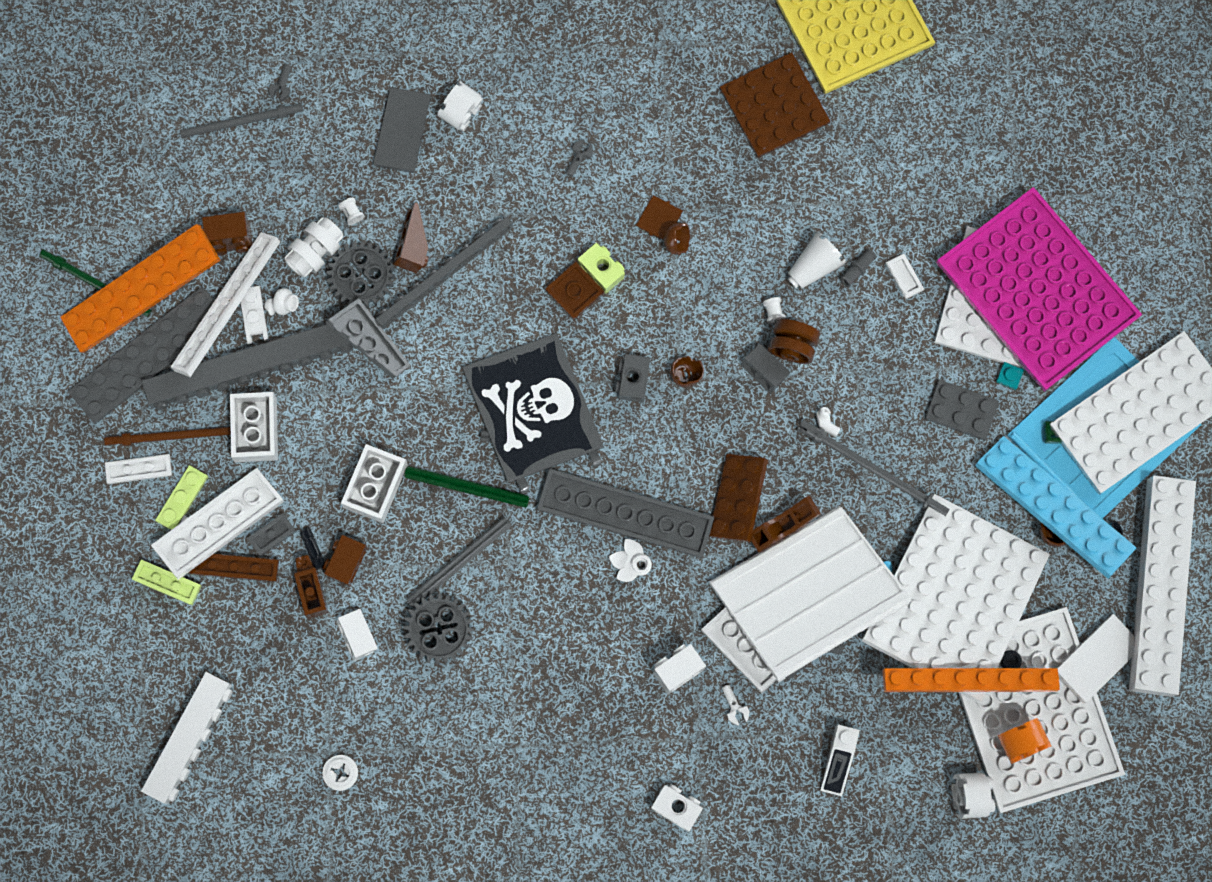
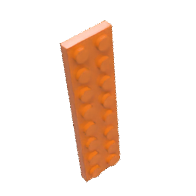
M196 224L60 318L79 351L84 353L221 260L202 227Z

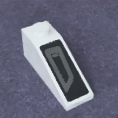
M842 725L835 726L820 791L842 796L860 730Z

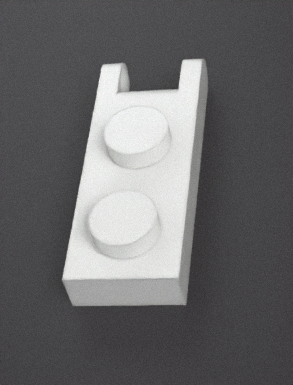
M260 286L250 287L241 301L248 345L252 344L251 336L263 334L264 341H269Z

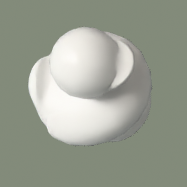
M282 288L277 290L274 298H269L265 301L264 308L271 316L275 312L279 315H286L298 308L299 300L289 289Z

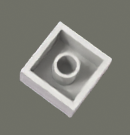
M683 644L674 651L673 657L670 659L664 657L654 666L653 674L667 695H669L704 671L706 665L691 644L687 647Z

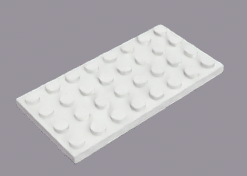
M1183 331L1049 424L1050 429L1057 438L1061 439V444L1096 492L1101 494L1212 416V367L1185 331Z

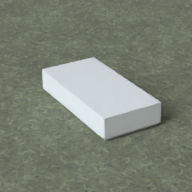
M905 254L885 263L905 300L924 291Z

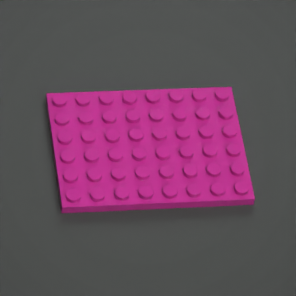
M1034 187L936 262L1044 392L1142 316L1136 306Z

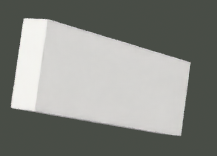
M170 454L105 462L107 484L172 476Z

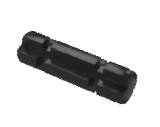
M311 529L302 530L300 532L301 538L305 541L304 545L311 560L313 559L314 568L319 570L325 565L324 558L321 557V551L315 538L313 539L314 535Z

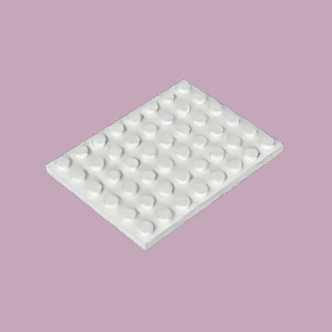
M934 494L932 499L950 510L945 517L929 506L927 507L894 574V577L910 596L912 602L868 627L862 642L911 668H997L1050 554ZM986 692L958 693L980 704Z
M1067 607L1018 622L1005 651L1014 650L1020 654L1022 658L1020 668H1057L1080 646ZM1060 678V690L1058 692H986L980 704L959 693L986 776H991L993 780L991 791L999 813L1125 775L1097 693L1087 703L1083 704ZM1038 718L1050 741L1051 747L1011 764L998 735Z

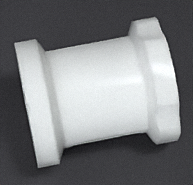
M348 198L339 204V209L344 212L348 225H353L365 217L363 212H360L356 206L355 198Z
M780 297L763 301V306L766 307L768 314L767 323H775L776 320L786 318L782 313Z

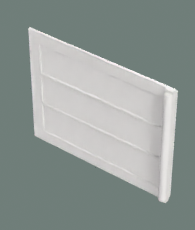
M840 506L709 582L714 592L778 682L912 602L910 596Z

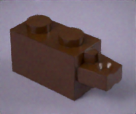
M305 555L296 558L297 573H294L305 616L309 619L329 613L319 573L314 568L310 557Z

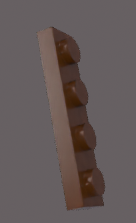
M213 554L192 569L189 574L277 582L279 560Z

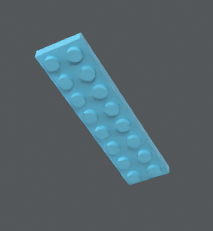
M1003 436L975 465L1106 578L1109 579L1135 551L1136 547L1006 437Z

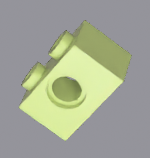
M596 242L578 258V264L606 294L624 279L625 269L619 261H613L606 247H600ZM605 264L608 266V269L600 271L597 266Z

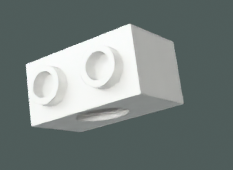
M672 784L669 787L664 785L651 809L689 832L703 809L699 806L701 802L692 796H689L688 799L680 794L682 790ZM679 800L683 803L684 809L681 813H676L672 810L673 801Z

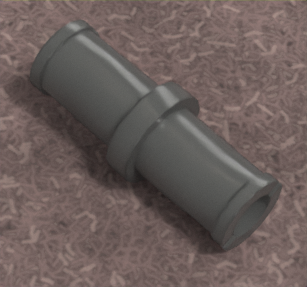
M866 249L857 261L854 260L851 263V267L840 277V281L845 286L850 287L860 275H864L866 268L877 258L876 254L872 250Z

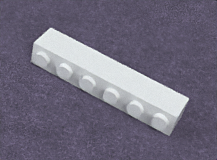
M205 672L141 792L164 804H169L170 801L173 802L179 793L177 787L180 781L184 782L190 773L188 767L191 761L195 762L201 752L198 749L202 741L206 742L212 731L209 728L212 722L218 721L222 713L220 707L223 702H228L233 693L230 690L231 684Z

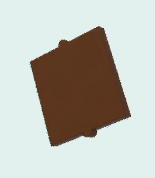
M653 195L636 226L648 232L650 236L654 235L664 240L667 228L678 222L683 210L671 205L670 201L665 202Z

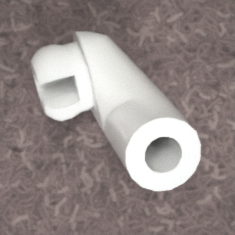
M822 407L816 415L818 427L825 429L826 433L836 438L841 428L831 423L830 410Z

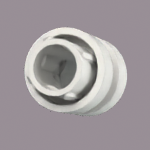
M326 217L321 218L317 223L312 221L303 230L306 238L303 241L296 238L288 246L290 252L285 256V262L301 277H306L310 272L317 273L325 264L322 257L325 254L332 257L340 248L338 242L343 238V233Z

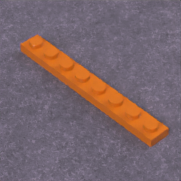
M884 668L882 670L884 692H1058L1060 690L1058 668Z

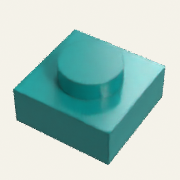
M1004 362L996 382L1016 390L1024 370Z

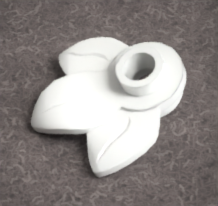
M625 539L624 551L616 552L609 556L612 565L619 569L617 579L620 581H633L637 576L646 575L651 570L652 563L650 558L644 555L642 546L634 540ZM639 561L644 562L645 567L643 569L637 567Z

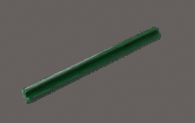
M407 466L404 476L407 479L524 508L529 504V496L410 466Z

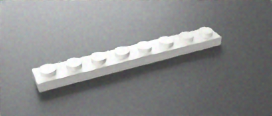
M262 232L259 234L171 365L175 372L188 377L192 376L279 245L280 241L277 237Z

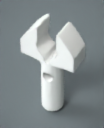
M730 685L723 686L722 690L731 708L730 713L727 714L728 720L739 726L735 717L736 710H738V712L743 714V718L747 722L749 718L748 707H742L738 704Z

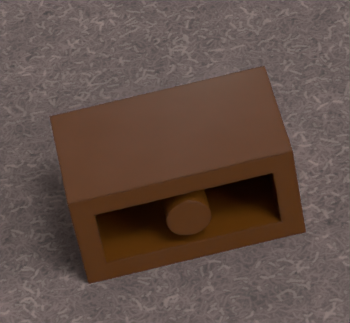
M342 535L340 539H336L332 551H334L332 558H328L323 567L324 575L329 579L350 587L368 547L361 542Z

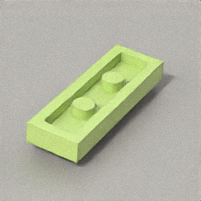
M189 465L155 521L170 530L178 526L208 479V475Z
M144 560L140 561L132 577L133 581L192 606L202 587L200 584L183 577L177 580L172 572Z

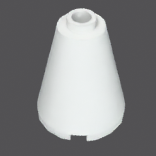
M819 231L814 235L788 272L790 276L788 281L795 288L799 286L802 289L846 263L845 259L842 261L839 259L842 256L841 253L827 238L821 239L819 237L822 235Z

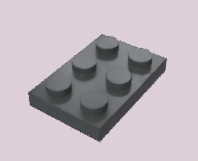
M939 379L925 420L986 441L999 401Z

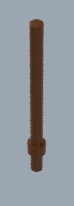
M231 426L135 435L122 433L121 436L105 437L104 442L105 446L118 444L131 446L132 443L231 435Z

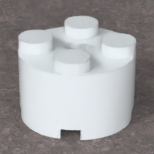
M460 81L459 86L456 84L443 102L446 107L444 110L440 108L437 116L457 130L465 131L470 124L471 114L476 115L482 107L481 102L483 98H481L479 93Z
M983 772L954 775L953 779L957 780L956 784L951 786L954 809H958L960 814H956L959 819L988 817L990 812L995 811V802L991 797V790L993 788L991 776H986Z

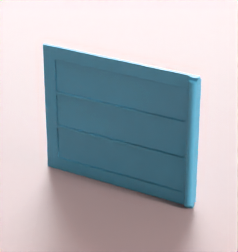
M1115 337L1102 346L1007 435L1023 453L1102 519L1202 425L1199 424L1101 494L1096 492L1062 444H1045V421H1055L1139 363Z

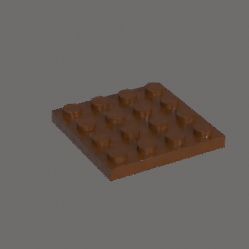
M792 52L719 88L757 158L831 122Z

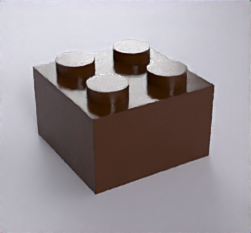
M245 212L202 217L204 233L218 256L226 255L227 251L234 250L237 253H244L253 245L251 225Z

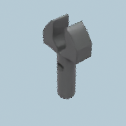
M284 64L278 83L275 85L270 84L268 90L273 100L276 91L280 88L282 90L280 102L286 100L290 95L291 90L286 87L292 68L289 64Z
M584 139L575 142L572 150L575 151V157L566 171V174L570 177L574 175L583 159H591L593 155L591 143L588 150L581 153L580 148L584 144Z

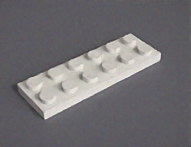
M256 468L151 546L177 580H179L284 501L258 468Z

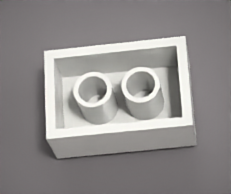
M274 392L230 394L231 458L234 462L278 460L277 398Z
M366 444L342 499L341 505L343 508L384 523L408 465L406 459Z

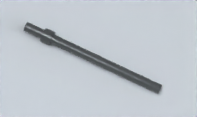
M302 103L287 107L281 105L273 110L180 130L181 138L276 117L281 119L288 117L289 114L303 112L304 110Z

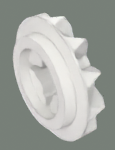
M333 756L323 767V779L327 786L334 790L343 791L351 788L357 781V765L348 756ZM345 764L344 772L347 773L349 777L341 776V778L338 779V781L336 782L337 774L334 773L335 771H333L332 768L340 769L341 766L343 767V765Z

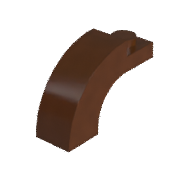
M807 496L782 514L755 528L751 541L759 553L809 524L808 522L821 513L811 497Z

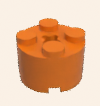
M1038 718L998 735L1011 764L1051 747L1050 741Z

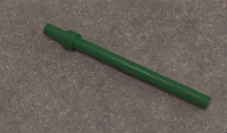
M44 249L39 254V257L52 263V266L56 269L64 270L98 290L106 286L105 283L67 263V260L59 255L56 257ZM148 309L143 315L148 317L152 310Z

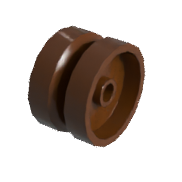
M776 320L773 330L776 337L771 338L768 351L775 357L794 363H812L815 354L813 346H817L821 334L819 330L796 320Z

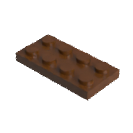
M733 454L726 455L713 514L714 520L709 534L711 538L751 542L768 464L766 458Z

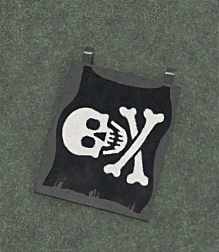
M557 333L462 367L508 483L517 481L521 494L529 492V485L525 477L588 454L592 466H600L601 458L597 450L604 448V445Z

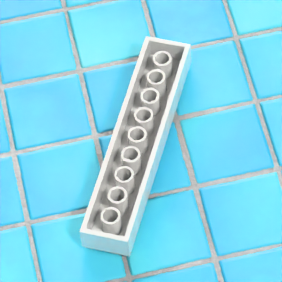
M1155 475L1147 480L1134 624V656L1131 659L1129 691L1169 697L1179 695L1196 481Z

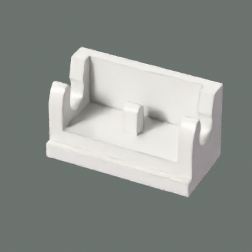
M361 609L337 619V625L353 661L374 653L373 651L378 649Z

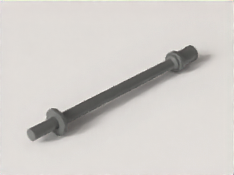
M805 419L801 422L797 431L813 439L815 444L824 443L924 503L922 506L923 510L929 506L945 517L948 514L949 508L932 499L934 493H930L929 496L925 495L828 437L825 429H819Z

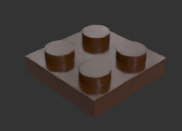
M577 262L573 263L545 288V292L573 321L604 294V290Z

